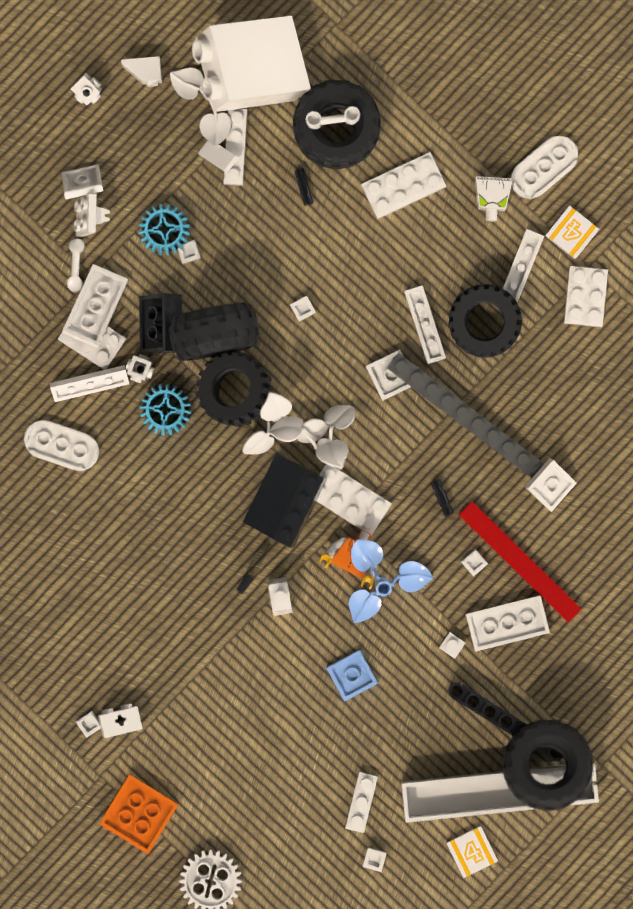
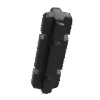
M304 168L297 169L294 173L296 179H298L297 184L300 194L303 196L304 206L313 204V198L310 195L311 191L307 178H305Z
M441 480L433 481L431 486L436 492L435 496L440 507H442L443 515L445 517L452 515L454 511L452 506L449 505L450 502L445 490L442 489Z

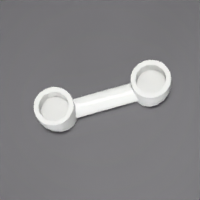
M348 107L344 114L321 117L318 112L313 111L307 114L306 123L312 129H318L324 124L340 122L352 125L358 122L360 111L356 107Z
M73 239L69 243V249L72 252V270L67 286L72 292H79L83 287V282L79 278L80 254L84 251L85 244L80 239Z

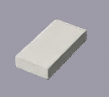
M207 141L198 153L202 158L225 173L231 169L238 159L233 153L219 144L213 145L210 141Z

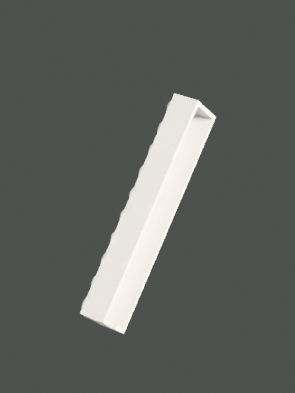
M593 763L592 781H597L595 763ZM566 764L529 769L537 781L544 784H552L563 777ZM503 771L401 782L405 822L533 809L513 795L505 782ZM590 781L584 794L571 805L598 803L597 784Z

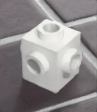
M85 73L72 85L71 90L75 93V98L81 104L84 102L88 105L90 102L94 104L101 97L99 93L102 88L100 87V82L95 77L91 78Z
M139 354V357L133 356L132 359L128 360L126 370H128L127 374L131 376L130 380L141 383L142 380L147 382L148 378H152L155 368L152 367L153 363L149 361V357ZM139 366L144 367L143 373L137 371Z

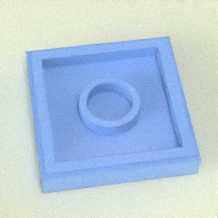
M360 649L326 667L344 702L378 684Z

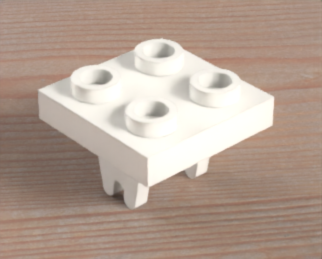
M87 194L77 198V201H75L74 211L77 213L74 231H76L77 237L96 233V224H102L110 220V218L105 217V214H109L110 210L96 206L97 194Z

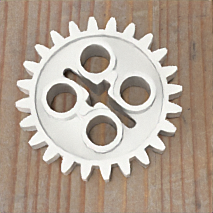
M210 849L207 855L204 850H202V856L195 853V860L188 859L190 866L187 864L183 866L187 871L180 873V875L185 877L179 880V883L185 884V886L180 888V891H186L183 898L190 897L188 904L196 903L194 909H197L199 906H202L201 909H220V906L227 909V902L233 904L231 897L238 898V894L235 891H241V887L237 886V884L242 883V879L237 878V876L241 875V872H235L238 864L232 865L233 858L227 860V853L221 857L220 850L217 851L216 855L213 854L212 849ZM202 864L207 865L209 872L206 874L200 873L199 866ZM215 864L217 867L213 881L216 883H212L209 897L206 898L205 893L208 881L205 879L210 878L212 867ZM224 869L227 871L228 877L221 879L218 877L217 872ZM197 883L202 884L204 891L201 893L196 892L194 885ZM216 888L221 889L223 895L219 898L214 897L212 891Z

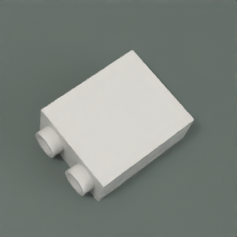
M292 16L211 25L198 35L193 42V57L198 64H202L205 76L202 81V92L205 99L211 101L214 112L291 102L311 90Z

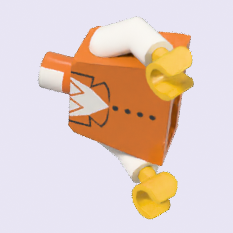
M360 530L356 539L351 536L340 538L329 546L324 555L318 560V563L321 560H325L327 565L324 568H327L332 563L362 578L361 587H363L364 582L370 583L369 589H371L375 576L372 568L370 567L367 571L361 572L355 568L351 559V550L354 542L358 539L369 540L371 534Z

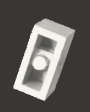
M132 703L120 706L121 710L114 711L113 708L102 710V714L98 715L103 738L143 729L138 707H132ZM118 715L124 717V721L121 722L122 725L115 723Z

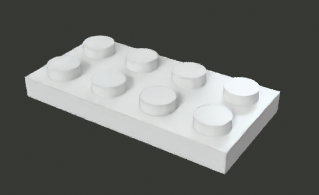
M430 152L361 184L377 220L446 188V184Z
M93 264L62 333L98 348L128 279Z
M326 464L320 475L328 479L317 502L372 536L392 503L337 468Z
M540 595L465 614L475 652L550 633Z

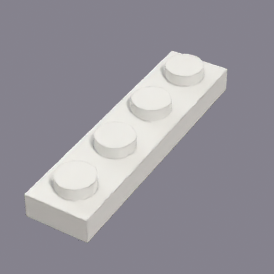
M247 109L228 110L231 130L226 138V150L236 155L238 159L227 173L224 172L223 184L243 186Z
M528 229L525 231L502 288L508 291L517 303L544 238L543 235Z
M423 285L404 291L427 364L446 359Z
M125 365L52 382L50 383V388L55 402L128 385L129 379Z

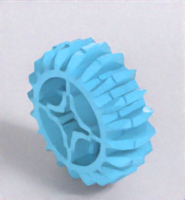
M159 204L160 210L157 211L156 207L152 206L154 213L151 214L147 210L146 214L149 217H141L146 223L139 224V227L144 229L139 231V235H145V237L141 238V242L148 241L145 245L147 249L153 246L151 249L152 253L159 249L158 254L162 255L163 250H165L168 256L170 255L169 249L177 253L175 247L178 245L180 249H183L180 242H188L183 236H190V232L185 231V229L190 228V225L183 224L188 221V218H181L184 214L183 211L176 214L178 210L176 206L171 211L170 204H167L166 209H163V205ZM165 215L174 217L180 225L167 223ZM160 216L159 225L149 229L151 222ZM163 221L169 229L166 233V239L163 232L159 231L160 228L162 229ZM180 231L177 239L169 244L170 235ZM149 235L161 236L164 245L154 242Z
M159 384V391L152 387L151 390L154 394L151 395L149 392H146L145 394L149 399L142 398L141 401L146 403V406H140L141 410H145L140 416H147V419L143 420V424L150 422L151 424L147 428L151 430L153 427H156L154 430L155 434L161 429L162 436H165L166 430H168L169 435H173V428H175L177 433L180 432L177 427L179 424L183 428L186 427L182 422L183 419L186 421L190 420L185 414H191V410H186V407H190L191 403H184L188 396L186 395L181 398L184 391L180 390L176 393L177 386H174L171 391L169 384H166V390H163L162 385ZM164 394L160 405L151 406L156 397ZM170 395L179 400L181 408L170 405ZM167 400V407L175 411H170V413L164 416V413L158 409L166 405ZM150 411L160 413L161 425L153 421ZM180 414L176 422L167 425L170 415Z

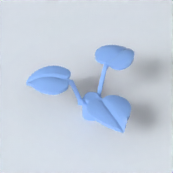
M356 540L351 550L352 563L361 572L367 571L370 567L372 568L376 577V590H372L369 593L365 589H360L352 593L349 598V609L353 622L359 623L374 616L381 607V599L377 595H389L397 579H399V585L404 591L415 592L433 580L432 574L421 563L406 561L399 566L400 575H396L390 582L388 578L380 577L374 566L378 565L383 559L382 548L376 542L370 540Z

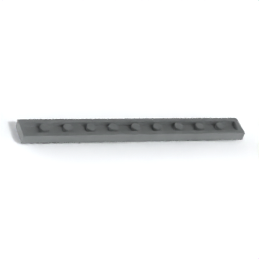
M398 353L387 368L531 479L544 465L542 461L400 353Z

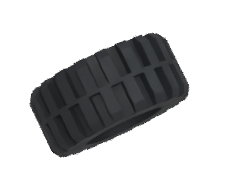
M491 284L472 286L458 295L452 304L448 322L450 334L458 347L468 354L486 358L500 355L515 343L520 334L522 326L521 310L515 298L501 287ZM480 303H491L497 306L503 315L501 331L490 339L478 338L468 328V314L475 305Z
M226 351L221 356L217 354L213 356L212 362L207 361L204 364L206 369L204 371L200 370L199 375L201 379L196 382V386L199 387L196 395L200 399L199 404L201 408L205 410L208 416L224 425H233L235 427H239L241 424H251V420H258L261 417L259 415L261 408L267 400L269 392H273V386L270 385L272 380L270 375L267 374V369L252 356L239 351H233V353ZM239 371L249 378L250 392L244 402L230 407L221 401L219 387L225 376Z

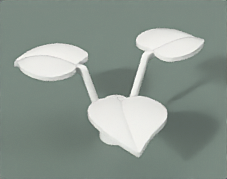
M185 68L170 73L172 85L182 98L188 100L195 99L198 91L203 94L202 81L204 77L198 69ZM214 112V114H207L200 121L201 134L213 145L223 142L230 133L231 120L226 113L217 114V112Z
M269 392L267 400L260 411L261 417L266 420L267 431L266 433L264 431H257L252 434L243 446V453L261 454L273 446L274 438L270 435V421L276 422L282 416L284 418L288 417L287 414L292 409L288 399L279 394ZM317 418L306 421L302 426L314 441L320 439L329 427L323 420ZM301 432L298 441L311 443L306 435Z
M338 405L329 408L324 414L325 423L330 425L329 439L322 438L317 444L306 429L302 428V419L293 416L277 421L270 429V435H273L280 441L291 442L298 439L301 432H303L312 443L319 460L330 466L342 469L349 448L344 441L332 440L333 428L336 427L342 430L350 426L354 421L356 411L354 407L349 405Z

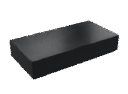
M247 575L238 586L237 591L243 594L255 578Z

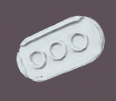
M553 136L546 140L514 168L511 175L513 190L519 196L526 199L541 196L575 166L578 158V149L575 143L570 138L564 136Z
M40 420L31 424L24 435L26 448L33 456L76 471H84L91 468L99 457V447L92 436L48 420Z

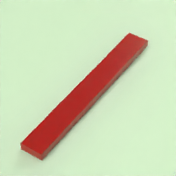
M473 502L459 514L564 620L569 623L581 611V608Z

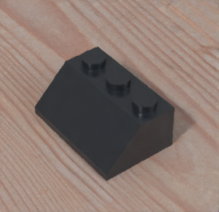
M161 293L139 296L140 353H174L169 328L171 327V319L176 315L182 314V294Z

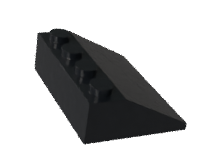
M276 453L243 523L290 548H294L328 478Z

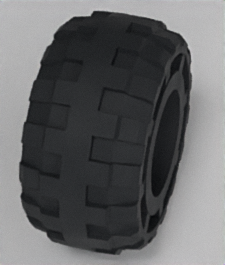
M343 79L326 80L311 87V90L303 94L299 100L293 116L294 137L302 153L316 165L332 170L350 168L365 160L375 148L381 131L380 112L373 97L360 85ZM348 107H356L360 111V118L355 123L352 136L340 143L326 140L321 135L319 128L312 129L306 123L307 114L313 111L318 112L321 116L331 109L346 110Z
M247 302L223 304L182 313L171 319V327L169 328L173 352L177 354L178 359L181 361L210 358L217 354L222 355L226 351L233 353V351L249 349L257 345L258 336L260 335L256 313Z
M542 719L526 724L512 736L503 756V774L508 788L519 801L533 809L554 811L570 806L584 794L593 774V756L588 742L574 727L559 720ZM541 748L555 749L565 760V773L555 783H541L530 772V758L534 752Z

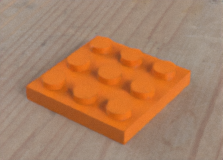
M129 774L99 824L149 854L179 804Z

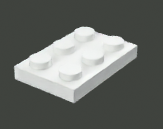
M576 266L569 267L564 315L565 324L593 327L603 326L608 270Z
M108 326L98 348L64 333H61L58 338L59 341L104 370L108 369L127 340Z

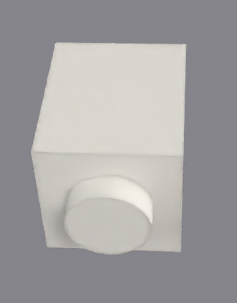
M159 56L121 60L123 68L142 84L154 87L158 86V83H162L161 60Z

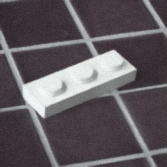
M359 772L345 829L364 833L378 776Z

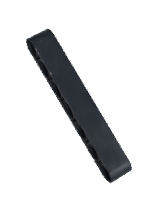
M453 682L448 686V694L452 699L513 736L519 727L526 725L523 721L465 685ZM458 685L461 687L462 692L459 696H454L451 690L454 686ZM476 696L478 698L477 705L470 706L468 704L469 697ZM487 706L494 707L495 712L492 716L485 715L484 710ZM504 716L510 717L511 723L509 726L504 727L501 725V719ZM552 748L537 750L553 761H559L563 758L561 754L557 757H552L550 754Z

